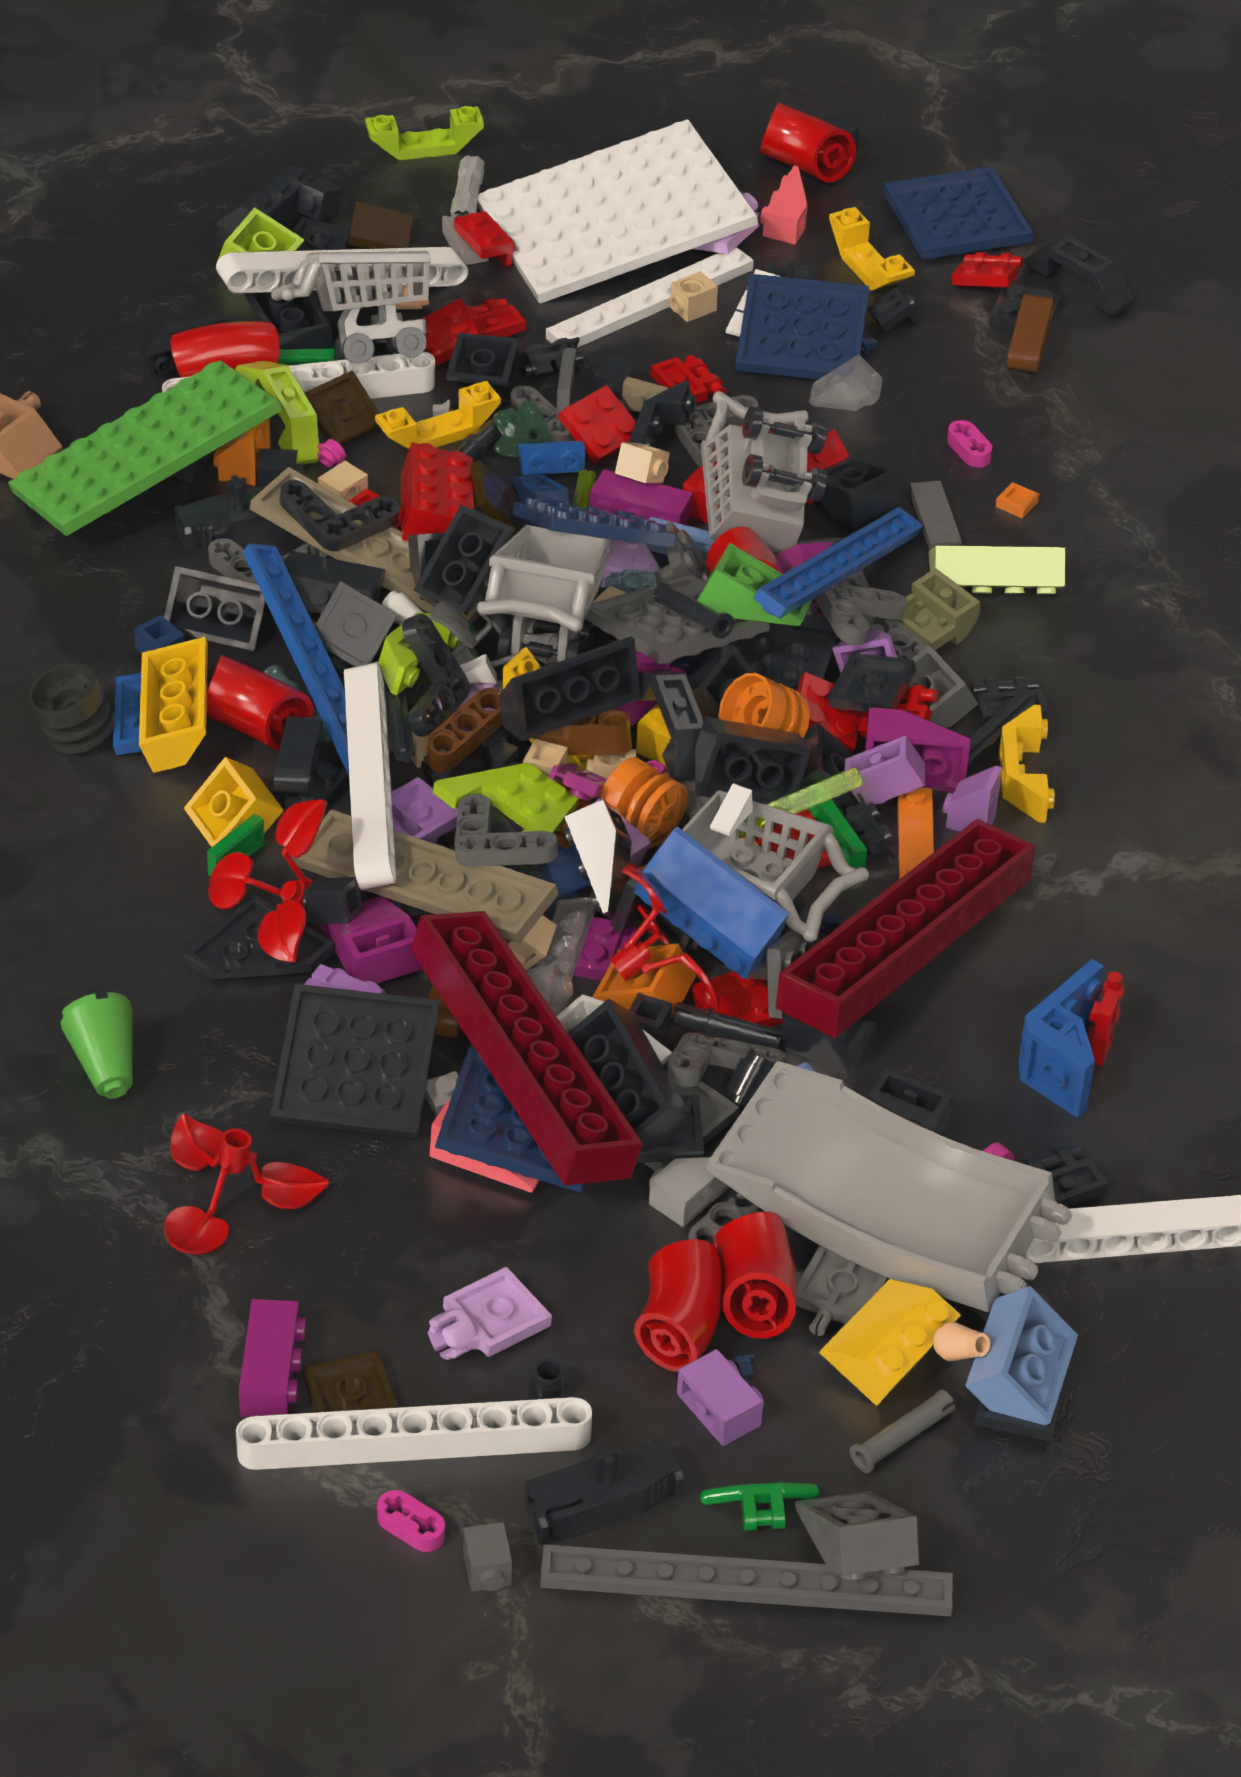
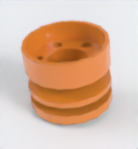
M746 673L735 679L726 689L720 702L718 717L722 720L799 733L804 738L809 725L810 711L807 700L798 691L760 674Z
M633 757L619 764L610 774L602 788L599 799L602 798L619 809L621 815L651 841L649 848H653L665 842L680 823L687 807L688 791L687 787L673 780L664 773L659 774V771L637 757Z

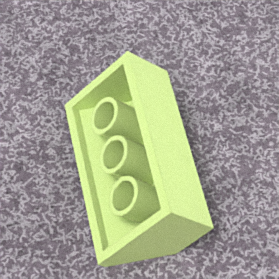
M935 546L929 551L930 571L937 568L960 587L972 588V593L989 594L992 593V588H1004L1005 594H1024V588H1037V594L1052 595L1056 594V589L1065 587V548Z

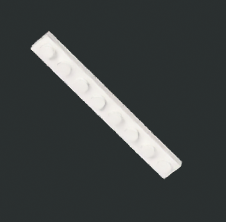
M737 247L729 254H715L547 328L546 339L553 343L560 338L572 339L579 337L578 348L670 307L669 298L671 296L672 282L701 271L718 286L752 271L754 260Z

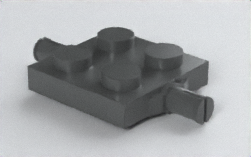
M820 1245L797 1285V1306L817 1314L810 1324L809 1330L814 1335L818 1330L817 1336H822L831 1320L847 1324L890 1278L856 1264Z

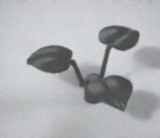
M480 592L473 603L476 610L478 603L485 601L486 598ZM449 601L439 602L433 608L429 618L446 627L461 641L457 648L452 651L458 664L461 665L479 657L473 647L477 645L492 627L499 634H501L504 626L510 627L503 613L481 615L487 620V624L476 636L469 629V623L466 618ZM515 654L491 661L493 667L508 663Z

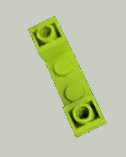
M478 106L450 109V129L437 128L432 131H408L399 134L394 115H378L365 118L370 139L398 160L454 155L484 128V122Z
M267 361L238 365L235 370L278 400L282 410L278 414L286 426L278 441L281 449L298 450V463L309 464L318 462L317 414L289 366Z
M423 613V614H425V615H427L428 617H430V614H431V613ZM432 620L450 651L453 648L456 649L461 641L446 627ZM402 625L385 638L378 662L390 692L396 696L405 688L412 687L420 673V670L417 668L419 660L405 640Z

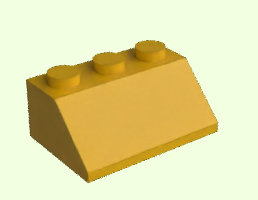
M889 1279L819 1353L878 1406L934 1346L933 1339L937 1329L946 1323L956 1322L961 1315L932 1288Z

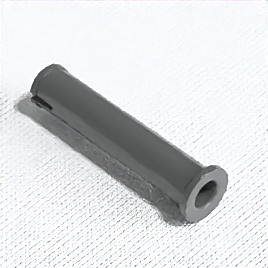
M945 1390L937 1391L935 1395L863 1444L852 1445L850 1447V1455L854 1464L864 1473L873 1471L874 1464L946 1415L954 1412L955 1404L946 1406L954 1401L951 1395Z

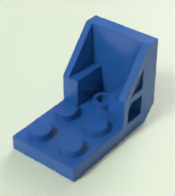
M1094 959L1086 963L1025 1015L1018 1060L1020 1081L1076 1118H1079L1087 1111L1095 1064L1084 1026L1092 1023L1090 1022L1091 1011L1094 1002L1098 1001L1103 987L1101 979L1104 966Z

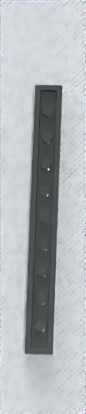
M544 1544L540 1588L951 1617L953 1573L905 1570L899 1574H883L880 1571L867 1572L866 1578L848 1580L842 1578V1575L827 1567L826 1564Z

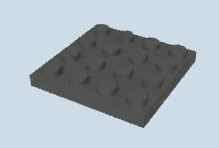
M692 574L664 582L695 600H698L706 584L705 581ZM657 585L592 603L585 618L618 640L632 636L635 638L636 651L643 653L659 664H669L674 659L686 655H698L703 650L713 647H725L729 642L739 639H751L756 634L769 631L768 622L734 619L732 632L725 638H716L709 629L657 603L654 600L656 596L653 595Z

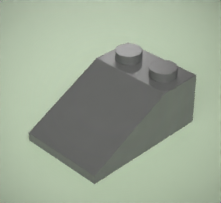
M930 645L926 646L911 659L915 662L916 672L908 687H912L914 684L925 685L927 689H937L938 691L936 702H925L924 704L928 705L932 711L930 722L947 728L955 724L978 705V702L964 681ZM900 700L899 703H900V704H906L907 701H905V700Z
M871 1491L795 1501V1509L827 1567L842 1575V1578L848 1580L863 1579L867 1577V1572L880 1571L883 1574H899L904 1572L907 1566L919 1565L917 1516Z

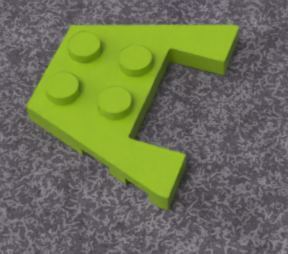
M529 762L437 780L434 782L432 791L434 795L453 809L458 808L459 801L465 796L472 794L484 795L489 798L492 806L525 829L521 832L548 831L553 834L556 831L559 832L566 823L565 816L576 810L579 799Z

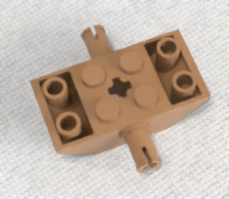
M27 391L17 401L0 393V473L12 479L16 478L20 472L32 469L44 462L45 458L49 455L58 454L63 451L60 442L36 410L40 408L41 403L35 393L31 394V391Z

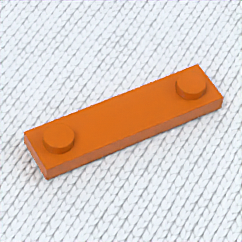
M918 788L913 792L897 796L898 880L934 853L932 788Z

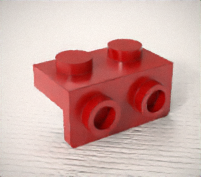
M486 211L470 213L454 219V229L481 259L496 256L505 267L512 265V255L515 252L514 241Z

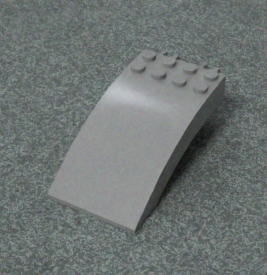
M777 1061L705 1165L708 1172L765 1212L769 1211L779 1214L784 1225L834 1253L887 1278L932 1288L942 1298L985 1312L991 1310L994 1299L1000 1293L1009 1294L1028 1287L1024 1281L1026 1279L1033 1280L1039 1270L1032 1260L1024 1259L1023 1257L1033 1239L1038 1238L1048 1240V1242H1056L1061 1236L1062 1231L1055 1223L1067 1225L1072 1218L1069 1208L1061 1203L1058 1204L1055 1200L1052 1172L992 1155L950 1140L873 1103L844 1086L843 1080Z

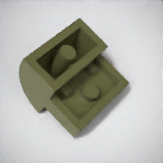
M935 568L912 583V593L905 597L908 603L904 614L897 621L934 650L948 641L957 645L974 627L980 613V601Z

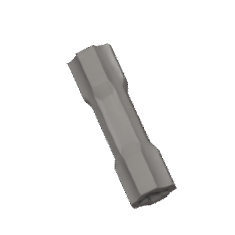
M467 155L460 160L459 178L450 210L452 218L477 213V197L485 172V162L478 156L471 157Z

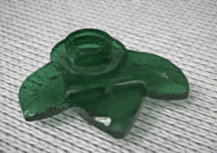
M524 401L519 408V412L513 409H505L494 414V422L500 433L503 434L493 447L494 451L507 457H519L518 444L550 442V431L543 424V413L534 403ZM532 432L540 433L537 439L529 438Z

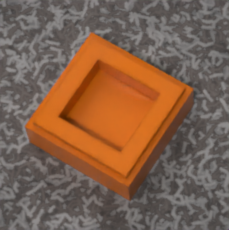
M1012 482L996 498L995 507L1023 519L1038 503L1039 493Z

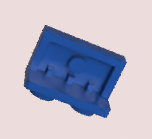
M581 441L518 444L522 475L585 472V445Z

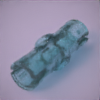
M625 569L622 572H611V576H607L605 580L606 588L613 586L625 593L656 585L655 575L648 570L639 572L635 569Z

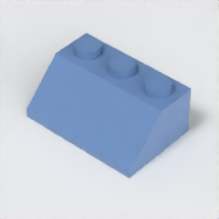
M1031 1286L994 1299L983 1332L990 1339V1349L985 1356L975 1357L965 1386L990 1411L1047 1425L1051 1423L1078 1334Z

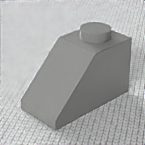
M711 1157L675 1158L666 1167L657 1169L651 1176L649 1181V1205L680 1226L685 1227L730 1186L706 1170L705 1165Z

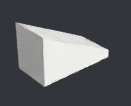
M486 654L460 665L469 683L497 684V673Z
M733 783L712 821L710 829L730 836L753 811L752 790Z

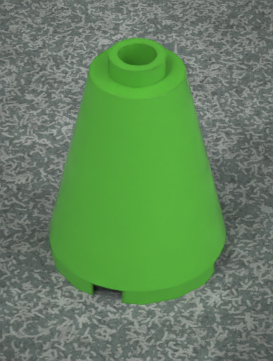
M107 992L108 998L97 999L96 994L86 995L64 1008L62 1011L63 1019H60L61 1029L96 1092L110 1099L119 1098L125 1095L133 1084V1009L131 1002L126 996L115 992Z

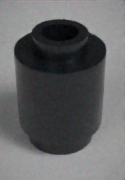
M748 1050L745 1058H740L726 1087L727 1090L732 1092L729 1099L746 1107L775 1063Z

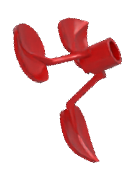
M322 799L299 802L290 806L283 813L277 825L276 841L284 846L282 855L299 880L288 881L279 889L250 878L253 860L246 854L239 852L231 853L222 858L213 869L209 880V898L214 906L223 910L231 909L239 904L246 893L247 884L281 896L283 903L277 905V911L267 913L261 920L258 930V941L261 948L267 954L284 962L296 963L297 949L304 931L306 916H309L303 904V891L312 882L311 879L303 874L292 857L299 858L304 855L314 842L328 803Z
M629 863L623 868L622 873L637 880L647 890L653 909L650 913L643 905L639 904L637 906L643 918L642 925L631 939L623 944L625 947L610 957L609 960L626 982L640 971H643L646 975L654 969L680 962L696 973L709 989L715 1014L720 1008L717 990L706 972L688 953L685 952L684 954L651 964L648 963L653 957L647 948L660 939L665 945L673 944L669 936L660 929L659 923L655 919L660 911L665 915L667 910L659 893L646 875L635 864ZM645 931L652 934L644 943L641 940L638 941Z
M183 1113L178 1119L171 1135L170 1152L174 1161L180 1166L193 1171L202 1170L208 1165L215 1168L220 1164L221 1171L208 1211L205 1213L203 1210L193 1206L176 1208L165 1219L164 1233L171 1247L183 1253L201 1255L219 1249L228 1237L229 1226L224 1220L213 1217V1215L215 1214L227 1173L238 1174L248 1164H250L256 1183L263 1185L261 1190L262 1197L268 1203L282 1209H298L306 1206L328 1187L329 1180L313 1171L285 1162L268 1163L263 1166L262 1173L260 1174L256 1163L257 1154L250 1152L252 1138L248 1132L233 1128L223 1133Z

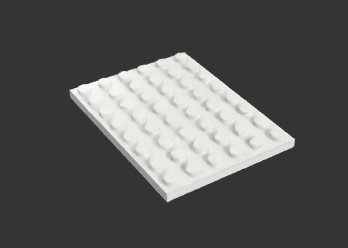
M688 119L676 122L657 131L649 132L643 136L623 141L612 147L595 151L584 157L570 160L553 168L542 170L525 178L516 179L497 188L488 189L478 194L477 197L479 210L481 212L486 211L514 241L515 252L512 255V262L539 304L758 225L757 215Z

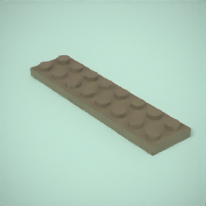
M290 467L284 470L251 500L250 510L337 560L385 569L386 574L383 587L398 593L404 592L419 608L428 613L432 612L434 606L425 600H420L419 595L413 591L416 585L410 569L408 541L401 540V531L394 527L388 528L343 550L330 551L323 548L280 505L279 497L282 484L290 480H298L305 483L337 515L357 506ZM315 512L306 514L308 517L315 519L322 517ZM360 520L352 521V524L359 527L367 525ZM486 581V582L484 583V584H485V597H486V592H487V587H488V581ZM472 605L467 616L464 617H466L470 626L480 614Z
M331 809L322 820L315 840L309 850L299 858L292 857L299 868L328 878L356 877L353 855L352 816ZM395 830L394 845L397 881L393 884L366 889V891L433 914L485 911L503 938L519 944L559 895L556 884L502 866L469 867L460 865L456 860L455 850Z

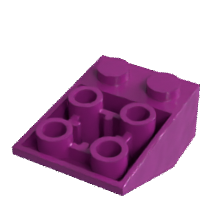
M383 896L362 901L363 911L349 923L319 924L326 937L335 942V952L349 976L364 982L372 981L377 984L423 969L411 951L417 928L409 915Z

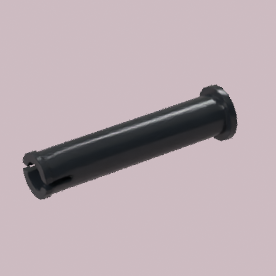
M660 583L655 588L653 595L656 596L654 600L657 603L709 629L714 637L722 639L732 632L734 619L731 614L726 612L720 613L678 591L667 583Z

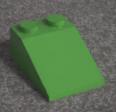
M729 543L711 572L697 601L720 613H729L734 619L800 626L813 599L780 619L767 613L762 608V605L753 598L759 588L783 574Z

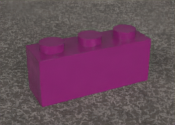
M605 469L590 491V506L605 508L606 511L615 512V514L616 510L634 512L635 515L644 516L645 519L654 517L686 526L692 518L693 493L658 483H643Z
M251 1300L239 1386L240 1417L285 1415L289 1412V1404L297 1403L298 1380L293 1379V1373L301 1372L302 1348H297V1342L304 1341L306 1333V1318L299 1317L298 1301Z

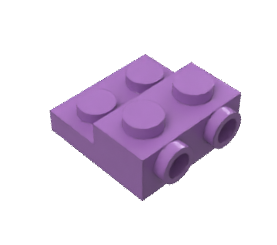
M419 777L391 792L393 829L437 844L438 837L456 828L458 808L453 809L432 793L433 788Z

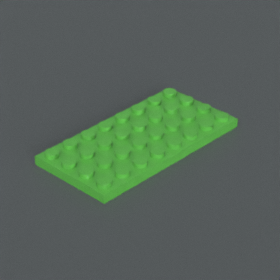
M219 360L218 362L206 365L202 371L192 377L180 380L176 386L166 392L155 394L145 404L129 409L125 412L124 416L112 423L103 424L96 432L86 438L74 441L70 447L60 453L49 455L45 458L44 462L32 469L20 472L8 484L12 493L65 536H68L282 410L277 399Z

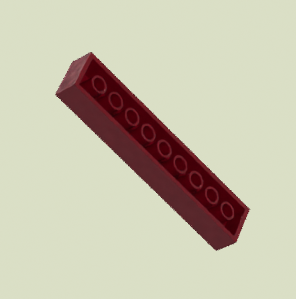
M980 819L974 820L779 973L775 1008L794 1019L820 1030L824 1034L837 1038L1031 879L1036 845Z
M485 911L421 915L411 947L412 953L563 1185L631 1178L643 1143Z

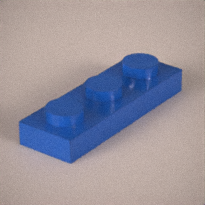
M141 673L116 677L115 724L113 732V747L116 755L142 751L139 746Z

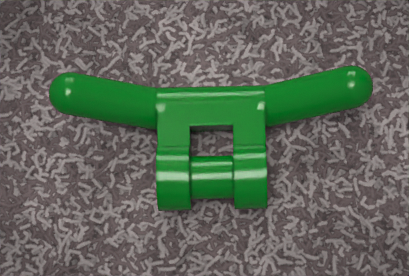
M793 1482L738 1484L703 1490L700 1494V1501L704 1505L741 1501L744 1531H756L757 1526H771L772 1530L785 1529L783 1498L814 1499L819 1495V1488L812 1483ZM769 1503L770 1509L756 1510L755 1504Z

